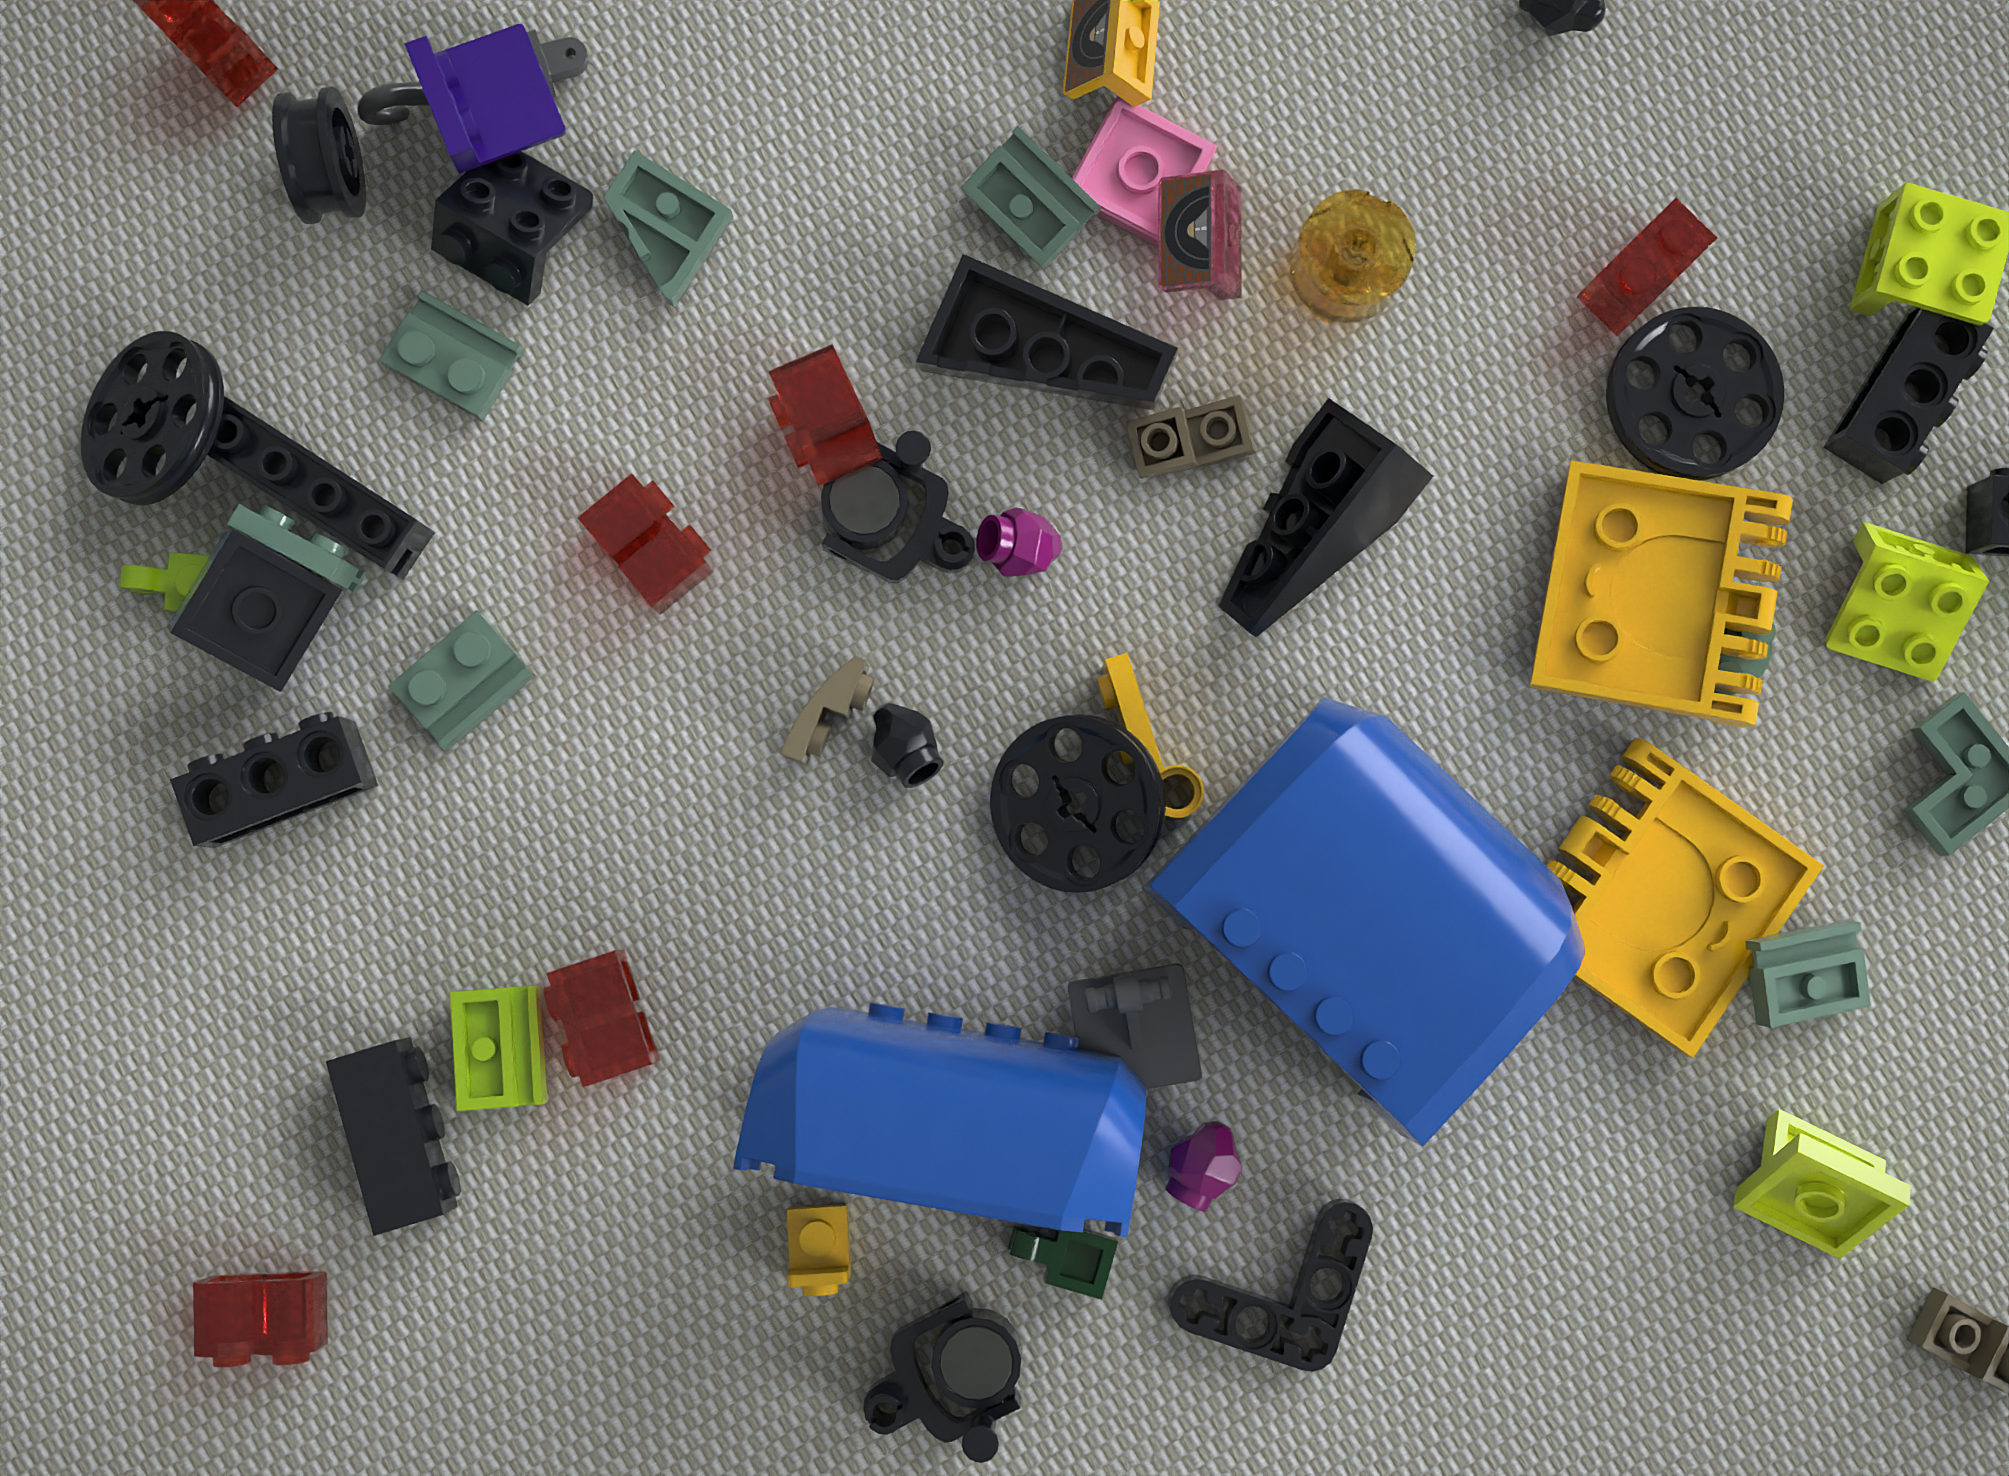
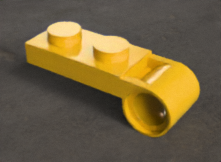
M1128 652L1105 659L1102 665L1105 675L1096 677L1099 694L1105 710L1116 709L1120 725L1136 736L1148 749L1160 771L1162 780L1176 777L1183 780L1190 789V800L1183 809H1171L1166 806L1165 820L1176 821L1191 815L1199 808L1204 797V786L1201 778L1194 770L1187 766L1171 765L1163 767ZM1118 751L1122 765L1133 764L1135 770V763L1132 757L1126 752Z

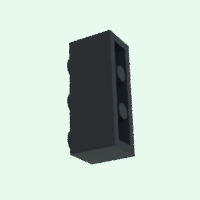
M411 1037L326 1061L373 1236L435 1218L457 1208L456 1197L461 1193L460 1180L454 1164L451 1161L446 1162L439 1140L445 1136L444 1122L437 1105L429 1104L424 1082L429 1079V1069L422 1049L414 1047Z

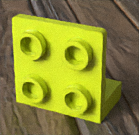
M1905 182L1877 207L1849 310L1871 317L1891 302L1897 301L1981 326L1991 318L2009 252V212Z
M1862 521L1852 542L1863 560V564L1825 638L1827 648L1924 680L1935 681L1945 666L1989 580L1971 555Z

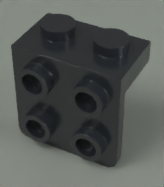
M522 151L466 171L435 200L431 250L443 256L450 263L456 264L488 282L498 291L506 293L529 306L541 294L547 252L592 208L593 194L588 189Z

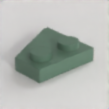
M635 150L603 197L666 302L675 308L732 220L733 214L731 209Z

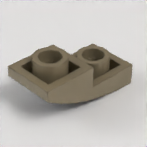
M1241 395L1187 410L1180 406L1126 422L1138 475L1141 479L1191 470L1256 454Z
M857 656L853 657L821 685L792 726L780 754L807 766L811 754L820 757L828 741L832 724L824 722L827 712L849 720L854 708L861 711L864 710L875 678L867 676L869 670L867 660Z
M1933 1287L1907 1340L2009 1395V1326L1990 1318L1955 1297Z

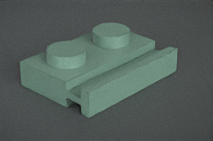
M1017 126L1012 131L1013 134L1002 146L999 145L960 188L1045 270L1082 231L1083 226L1094 214L1097 215L1101 207Z
M421 290L417 296L419 299L411 313L407 312L379 361L385 367L484 421L512 374L511 368L517 358L522 357L525 350L518 343Z
M238 504L227 525L356 593L367 573L342 559L347 548L317 532H314L310 541L305 540L291 532L296 523L295 520L263 504L258 514Z
M476 610L388 685V687L424 729L429 731L437 741V744L443 750L449 751L536 675L522 661L516 651L484 614Z
M1844 920L1745 940L1746 949L1752 950L1754 966L1749 967L1756 1025L1773 1028L1871 1006L1864 948H1858L1856 932L1861 931L1860 922Z

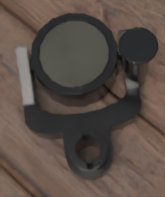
M915 430L903 433L897 440L896 452L875 441L870 451V457L850 458L833 469L825 479L821 493L823 521L831 535L827 533L822 542L823 551L888 583L895 584L905 580L920 561L949 574L958 573L967 568L975 552L974 539L963 526L943 517L949 494L948 485L942 477L923 468V462L927 460L931 452V443L926 435ZM902 475L921 484L925 489L926 502L923 514L916 530L902 550L888 561H878L859 550L879 548L893 540L903 527L908 508L906 485L900 476ZM947 540H955L960 543L962 551L958 554L947 553L943 549L942 544Z
M967 1291L899 1328L894 1333L890 1346L891 1359L895 1371L871 1385L864 1399L863 1410L866 1421L870 1423V1429L878 1434L887 1435L920 1418L926 1429L936 1439L944 1443L953 1442L963 1436V1452L970 1460L979 1463L991 1460L996 1455L999 1445L997 1435L995 1434L996 1420L1021 1408L1022 1396L1018 1388L1014 1387L1020 1377L1023 1350L1017 1330L1006 1317L993 1310L970 1309L972 1299ZM941 1324H944L933 1348L931 1368L936 1385L948 1399L962 1407L976 1408V1410L964 1417L954 1416L939 1403L925 1382L917 1361L915 1339L917 1336ZM884 1402L892 1406L897 1405V1410L893 1413H885L881 1411L878 1404Z

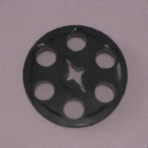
M1683 307L1654 317L1626 340L1615 356L1609 371L1606 386V403L1611 424L1619 440L1627 451L1644 466L1662 475L1692 480H1707L1720 477L1737 469L1754 458L1767 445L1781 419L1784 406V382L1780 365L1771 347L1747 322L1735 315L1715 308ZM1685 325L1694 332L1697 345L1693 352L1682 353L1671 345L1669 331L1672 326ZM1736 343L1748 351L1750 365L1747 371L1737 372L1726 365L1723 359V351L1727 344ZM1636 360L1644 361L1651 366L1655 375L1654 384L1651 388L1638 389L1630 383L1626 374L1627 366L1630 362ZM1699 383L1703 386L1705 392L1700 397L1701 401L1698 400L1690 404L1684 396L1688 393L1689 387ZM1739 399H1752L1761 407L1763 415L1759 426L1747 427L1737 419L1735 406ZM1652 415L1663 421L1666 426L1667 435L1662 444L1653 445L1642 439L1638 426L1643 416ZM1707 434L1718 441L1721 455L1716 463L1707 464L1695 456L1693 442L1697 435Z
M152 332L136 339L125 347L105 369L88 402L81 430L83 466L89 480L99 491L129 504L150 505L160 502L177 492L199 469L216 437L224 403L222 373L217 360L207 348L175 332ZM187 358L183 372L176 379L179 365ZM147 363L146 372L143 378L137 383L139 373L142 367ZM196 403L195 414L191 421L186 425L187 414L191 407ZM117 413L115 425L108 432L110 421ZM166 453L164 466L156 475L157 464ZM124 458H126V466L122 474L117 478L118 468Z
M1077 714L1056 717L1040 722L1024 731L1010 744L1001 757L994 773L990 792V809L997 838L1003 850L1017 868L1043 886L1063 892L1082 893L1096 891L1127 878L1143 865L1160 838L1165 819L1166 798L1160 771L1148 749L1136 736L1121 725L1108 719ZM1064 728L1075 731L1080 736L1082 742L1080 756L1073 762L1061 759L1055 749L1056 736ZM1115 751L1126 752L1135 763L1134 777L1127 784L1115 782L1107 772L1108 758ZM1021 764L1030 766L1038 775V789L1031 797L1020 795L1013 787V772ZM1068 791L1072 794L1080 792L1086 794L1088 800L1083 804L1086 816L1081 812L1073 815L1068 812L1066 807L1072 801ZM1126 809L1139 814L1144 823V833L1141 839L1135 843L1122 839L1116 830V819L1120 812ZM1029 822L1039 824L1047 834L1048 843L1042 854L1035 855L1028 852L1021 842L1022 829ZM1080 845H1087L1093 848L1099 856L1100 868L1092 878L1084 877L1074 869L1072 858L1075 849Z

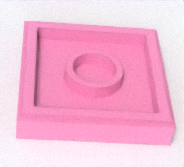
M1116 96L1072 179L1100 205L1101 210L1097 213V216L1161 249V182L1168 179L1204 175L1216 154L1218 146L1140 105L1133 107L1119 96Z

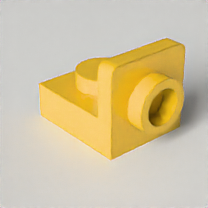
M847 1203L788 1207L787 1228L790 1270L787 1274L788 1288L802 1287V1295L826 1296L838 1293V1285L847 1284L851 1276Z

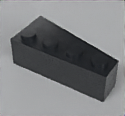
M962 254L916 363L922 372L1154 410L1177 358L1178 347Z

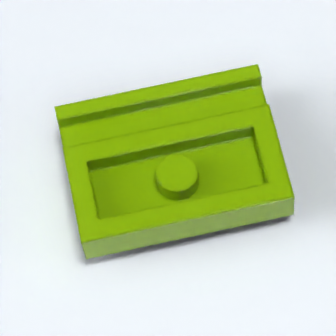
M541 985L450 992L456 1110L468 1111L548 1103Z

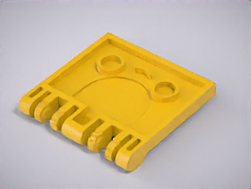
M1571 460L1567 470L1529 688L1696 717L1728 726L1755 727L1759 702L1747 698L1714 693V689L1745 695L1761 694L1763 680L1746 673L1718 670L1721 653L1745 660L1767 658L1769 644H1766V642L1726 635L1724 630L1727 628L1733 631H1744L1754 634L1771 633L1778 592L1768 587L1733 582V577L1736 576L1740 579L1756 580L1758 582H1777L1780 580L1782 566H1779V564L1767 560L1737 556L1739 541L1765 548L1785 546L1787 531L1780 527L1767 526L1765 524H1788L1793 499L1790 496L1779 493Z
M1634 738L1621 758L1628 766L1642 776L1658 783L1657 787H1654L1636 775V773L1620 765H1616L1608 777L1621 790L1646 802L1642 809L1634 817L1608 797L1596 794L1588 806L1594 813L1612 826L1625 832L1621 839L1596 821L1583 815L1579 817L1559 846L1558 851L1581 869L1595 875L1590 883L1555 860L1551 859L1546 866L1561 880L1566 890L1580 897L1572 909L1584 941L1585 955L1574 978L1682 1055L1693 1058L1749 977V967L1754 966L1752 950L1746 949L1745 940L1778 934L1824 865L1654 745L1643 739Z

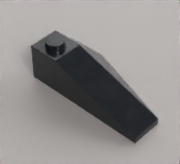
M1330 398L1326 400L1293 443L1285 460L1291 466L1279 494L1270 493L1263 508L1269 516L1258 540H1254L1246 545L1218 605L1254 637H1258L1394 526L1434 476L1396 443Z

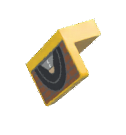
M1073 0L1063 94L1074 100L1105 86L1133 107L1151 100L1160 2L1158 0Z

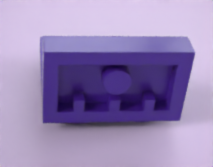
M516 24L438 53H434L427 36L404 43L448 153L459 174L565 135V125L524 25Z

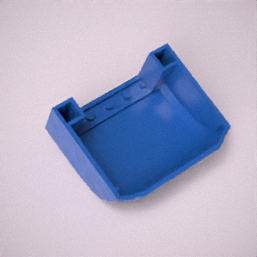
M1325 697L1310 710L1142 888L1184 929H1195L1362 1088L1357 1094L1395 1131L1422 1147L1510 1054L1558 999L1579 970L1585 955L1584 941L1561 880L1387 716Z
M870 1003L868 1013L836 1007L815 1010L781 1029L765 1046L747 1101L733 1169L759 1171L761 1163L764 1162L775 1165L773 1179L792 1184L1063 1231L1083 1233L1085 1219L1106 1221L1105 1231L1114 1232L1115 1235L1120 1237H1128L1144 1130L1146 1087L1145 1083L1119 1055L1079 1049V1037L1045 1032L1043 1042L1020 1039L1022 1028L1005 1024L986 1022L985 1033L961 1029L963 1018L928 1012L926 1023L903 1019L905 1008L879 1003Z

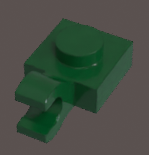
M1014 1225L1007 1249L1010 1250L1009 1254L1012 1256L1047 1265L1043 1277L1045 1284L1102 1300L1118 1240L1115 1237L1083 1229V1233L1057 1230L1055 1238H1051L1039 1232Z

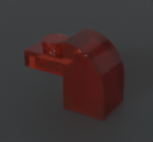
M133 0L169 40L235 107H238L278 70L251 38L213 0Z

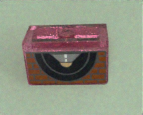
M1224 169L1163 177L1159 180L1158 286L1166 293L1206 288L1219 300L1242 298L1241 186Z

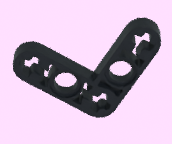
M1339 1198L1332 1200L1321 1208L1316 1217L1289 1304L1202 1275L1192 1274L1182 1277L1171 1288L1168 1298L1171 1315L1178 1326L1189 1333L1303 1371L1314 1372L1321 1370L1332 1362L1339 1346L1373 1233L1371 1218L1360 1205L1348 1199ZM1346 1211L1352 1212L1351 1221L1359 1226L1356 1236L1346 1235L1340 1249L1344 1256H1352L1348 1266L1332 1256L1319 1255L1322 1246L1327 1247L1332 1252L1334 1251L1337 1233L1329 1228V1224L1332 1218L1342 1220ZM1333 1268L1341 1274L1343 1281L1342 1289L1331 1300H1319L1312 1295L1310 1289L1311 1279L1318 1270ZM1196 1288L1203 1289L1206 1302L1220 1308L1224 1307V1296L1233 1298L1225 1311L1224 1330L1215 1328L1220 1321L1215 1314L1198 1311L1195 1319L1188 1318L1186 1307L1180 1303L1182 1296L1192 1297L1195 1294ZM1250 1306L1265 1310L1269 1319L1265 1333L1254 1339L1244 1338L1239 1335L1235 1326L1239 1312ZM1280 1316H1288L1289 1318L1284 1326L1288 1331L1300 1335H1306L1310 1326L1316 1327V1335L1323 1341L1321 1349L1311 1348L1307 1356H1301L1299 1345L1293 1340L1281 1336L1280 1348H1273L1272 1345L1280 1333Z

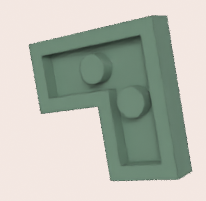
M1965 692L1951 696L1910 729L1945 772L1946 776L1902 811L1939 856L1951 855L2009 808V746Z

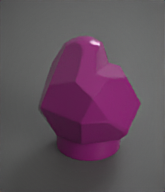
M1016 507L1004 511L1000 516L988 515L984 518L978 529L976 548L979 557L983 561L991 562L1002 576L1012 577L1046 571L1050 563L1060 555L1062 542L1056 529L1044 516Z
M1219 1121L1204 1122L1193 1134L1174 1144L1170 1152L1168 1169L1171 1177L1165 1190L1182 1203L1196 1210L1207 1212L1213 1199H1216L1236 1184L1243 1168L1231 1129Z

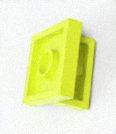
M1779 1109L1766 1120L1761 1167L1735 1189L1733 1208L1841 1259L1909 1206L1911 1186L1885 1174L1886 1160Z

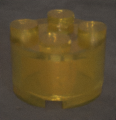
M1359 189L1345 190L1322 200L1306 219L1292 249L1290 275L1294 289L1301 301L1321 321L1327 323H1355L1370 319L1387 308L1406 281L1416 252L1415 233L1404 211L1389 199L1385 202L1380 198L1369 195V191ZM1346 251L1349 258L1360 257L1361 263L1357 264L1352 259L1347 260L1343 256V252Z

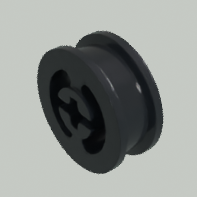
M333 86L323 87L320 89L317 98L297 100L289 92L277 94L272 108L274 145L282 180L297 216L305 224L319 223L323 213L342 211L348 218L362 217L366 207V184L362 155L350 112L340 92Z

